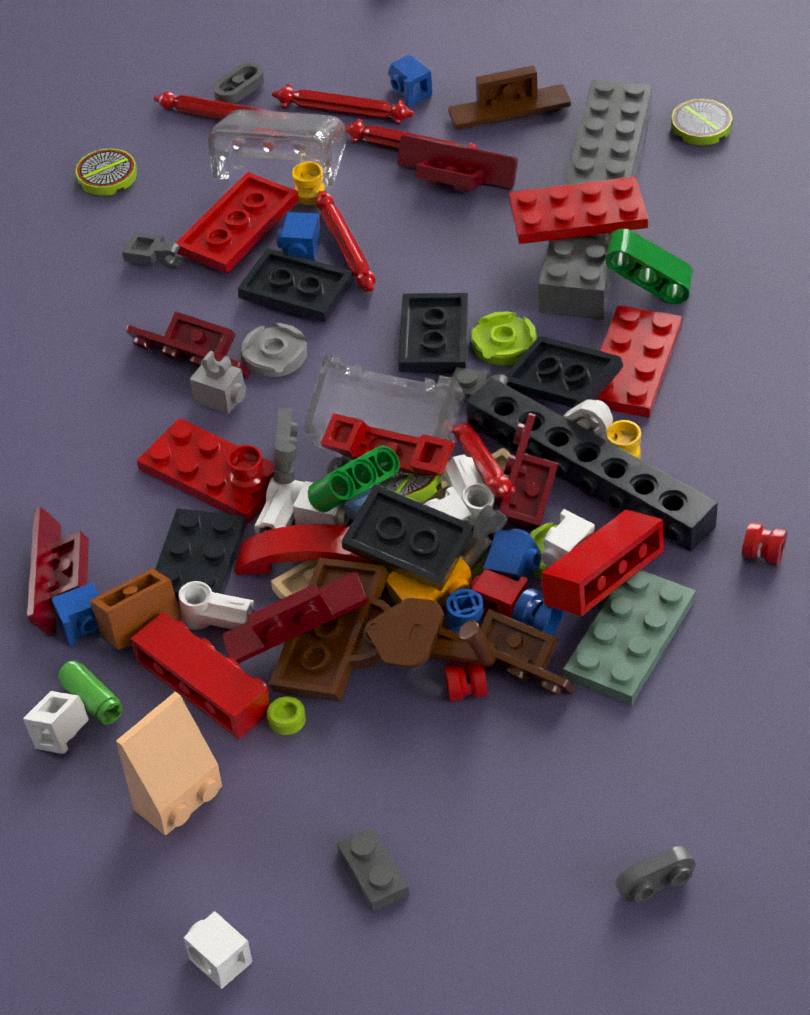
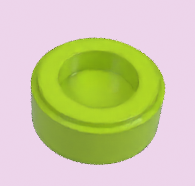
M289 696L280 697L271 702L267 709L269 727L280 735H291L301 730L306 722L305 708L302 702L297 698Z

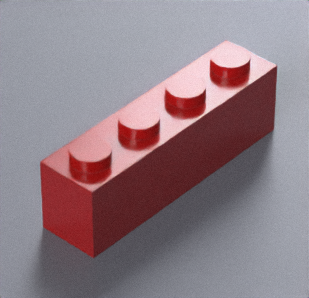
M625 510L542 572L541 585L544 593V605L583 616L664 552L663 519Z
M162 612L130 638L137 663L238 740L267 716V709L270 705V692L267 685L260 678H252L244 672L233 658H225L217 652L210 641L205 638L200 639L191 633L183 621L179 619L175 621L169 615Z

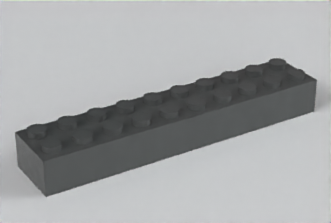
M609 80L591 81L564 185L628 177L637 178L651 118L652 85L637 82H613ZM612 233L549 241L538 283L539 313L604 320L615 274L606 265V254Z

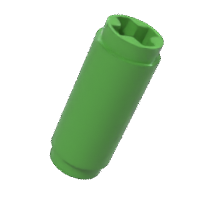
M75 660L69 661L62 666L58 673L61 685L70 694L78 695L85 709L98 722L109 725L121 716L123 706L120 700L86 666Z

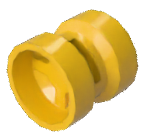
M315 162L299 163L292 170V178L295 184L294 190H297L299 195L298 203L315 205L318 192L325 191L324 184L322 183L324 178L322 167Z
M629 420L613 422L606 431V441L640 459V427Z

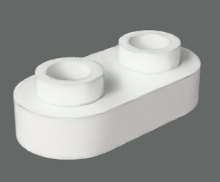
M585 400L568 410L563 416L597 436L604 434L613 422L609 407L599 400Z

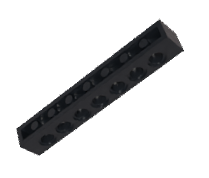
M491 378L466 400L467 423L474 428V431L483 433L497 441L502 447L509 448L516 453L519 444L513 443L518 423L526 424L529 413L536 415L525 454L559 463L555 477L571 483L583 493L592 495L615 511L622 513L625 510L663 519V536L671 543L680 545L691 552L716 527L717 501L500 381Z

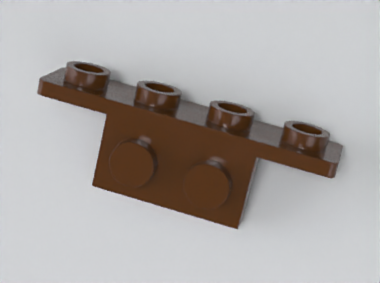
M533 65L476 77L477 101L450 106L448 112L455 129H462L570 107L571 99L563 84L538 89L537 71Z
M489 609L480 630L495 653V662L507 667L505 672L521 681L526 682L528 676L541 681L539 687L549 693L560 696L561 691L573 695L575 687L569 680L545 670L558 643V639L555 636ZM441 626L438 634L440 639L466 642L460 639L458 633Z

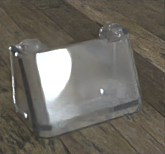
M246 109L234 110L213 126L208 137L213 178L228 179L232 167L242 168L243 157L300 161V163L309 161L318 163L322 167L324 177L322 183L324 186L333 187L347 141L346 128L339 118L331 115Z
M325 353L303 428L306 435L312 438L311 443L313 445L325 448L320 443L333 413L361 419L368 426L420 438L422 434L449 440L452 428L457 422L465 399V394L457 379L439 376L437 384H435L433 379L426 378L424 383L365 371L362 365L355 364L354 367L342 365V356Z

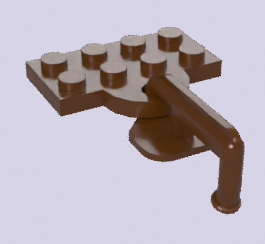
M319 558L308 586L316 583L318 588L352 572H357L367 595L368 603L286 641L270 679L269 686L274 692L341 702L353 669L369 668L382 661L389 666L411 669L423 665L429 658L492 666L496 657L476 621L466 622L459 631L460 639L466 642L437 639L444 620L443 610L437 602L426 599L407 598L391 608L385 601L380 600L390 574L385 565Z

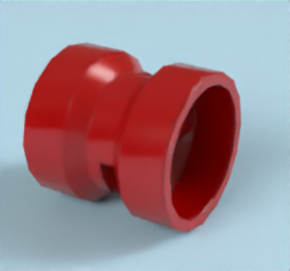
M240 445L233 448L227 456L232 488L241 494L258 492L264 487L266 482L261 451L253 445Z
M750 522L744 537L741 555L749 559L763 558L766 563L778 566L785 550L788 533L786 530L778 528L772 531L767 530L762 524Z
M456 663L444 665L445 682L450 703L461 701L465 696L471 695L476 699L488 697L484 666L477 664L458 666Z

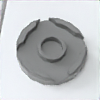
M282 323L273 324V327L266 329L265 325L257 327L247 334L242 342V360L245 366L254 374L264 377H282L291 374L300 368L307 358V343L303 333L294 326Z

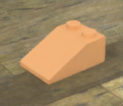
M174 692L116 740L134 811L165 836L175 827L183 825L189 819L191 813L204 802L212 800L217 795L219 789L223 787L218 763L181 695L177 692Z

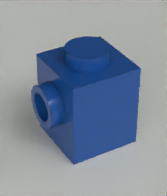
M287 212L283 229H278L277 247L282 248L284 253L315 261L321 241L319 214Z
M512 529L510 532L496 530L483 569L507 575L516 581H519L522 576L528 579L529 587L534 571H537L540 566L541 551L531 535L523 530Z

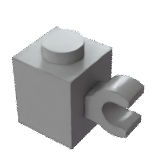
M209 351L203 359L201 366L190 378L195 404L228 415L237 403L239 404L243 401L246 394L242 369L231 366V360L228 356H225L221 362L216 361L212 351Z

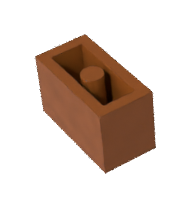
M154 568L90 600L101 637L118 650L132 646L130 638L162 612L174 620L182 617L171 580Z

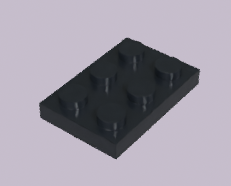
M266 248L237 288L238 297L326 322L353 283V271Z
M468 293L403 294L398 360L399 372H454L456 367L466 369Z
M539 336L505 375L508 377L506 385L521 394L574 408L585 400H596L624 365L621 356Z
M375 484L343 537L341 545L342 549L376 564L385 565L390 570L442 591L474 534V525Z
M176 509L155 570L171 580L177 601H179V590L181 587L192 581L206 583L214 593H225L247 526L245 516Z

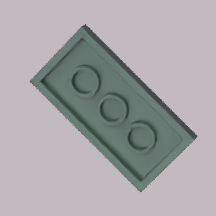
M640 570L610 594L563 668V678L632 706L695 602L696 590Z

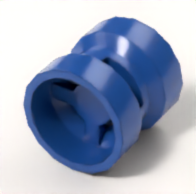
M528 588L517 600L512 616L516 621L552 635L560 625L564 611L544 605L543 595L532 588Z
M460 589L448 596L446 607L449 630L459 634L461 627L468 621H476L479 627H481L484 621L483 599L479 593L470 589Z

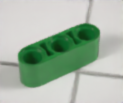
M618 229L611 234L606 254V265L608 268L670 304H682L688 300L693 277V269L688 263L631 230Z
M379 446L332 471L309 486L307 492L310 504L319 512H329L371 489L375 484L378 485L399 471L400 461L397 454L388 446Z

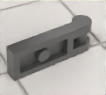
M278 408L273 479L283 484L291 483L295 479V469L292 466V460L296 458L298 421H291L292 408Z

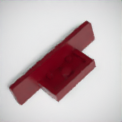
M406 134L400 137L398 165L415 168V177L425 179L426 184L435 186L443 185V183L454 185L455 190L470 192L482 183L509 189L515 185L518 164L516 157Z
M176 311L164 336L131 325H127L125 330L134 339L132 343L135 346L147 351H151L152 347L159 349L163 355L174 360H179L180 357L187 358L189 363L198 368L209 351L214 352L216 361L221 362L227 356L236 335L232 329ZM230 358L231 366L242 369L243 377L248 379L251 372L241 362Z
M529 413L526 424L518 423L513 443L519 444L517 454L509 453L504 474L510 475L509 480L512 487H515L514 494L509 493L505 497L496 496L494 505L500 507V511L508 518V523L534 530L541 525L559 463L525 454L536 416ZM496 532L491 533L488 536L489 538H491L492 541L494 539Z
M40 507L34 510L32 526L33 537L32 552L30 554L31 567L28 582L27 617L32 625L38 627L47 636L56 633V613L52 598L87 585L89 538L79 531L61 539L60 523Z
M352 572L320 588L315 583L247 615L249 622L225 632L222 637L228 655L238 664L365 605L368 603V598L357 572Z

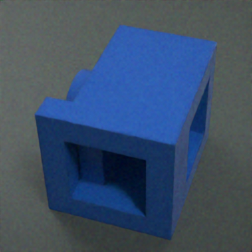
M410 54L391 63L388 70V75L391 77V86L396 93H400L405 97V104L408 107L432 95L431 71Z
M94 583L52 598L58 623L69 647L76 644L75 638L99 630L90 600L99 596Z

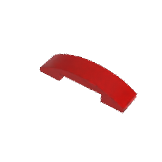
M336 413L332 414L320 443L329 450L353 459H357L379 446H388L395 451L399 458L400 468L398 472L423 476H442L455 445L453 441L425 434L418 438L368 426L361 419Z
M302 524L268 530L241 543L234 571L236 575L271 573L273 563L319 560V558L374 564V562L342 549L341 541L349 527L330 524Z

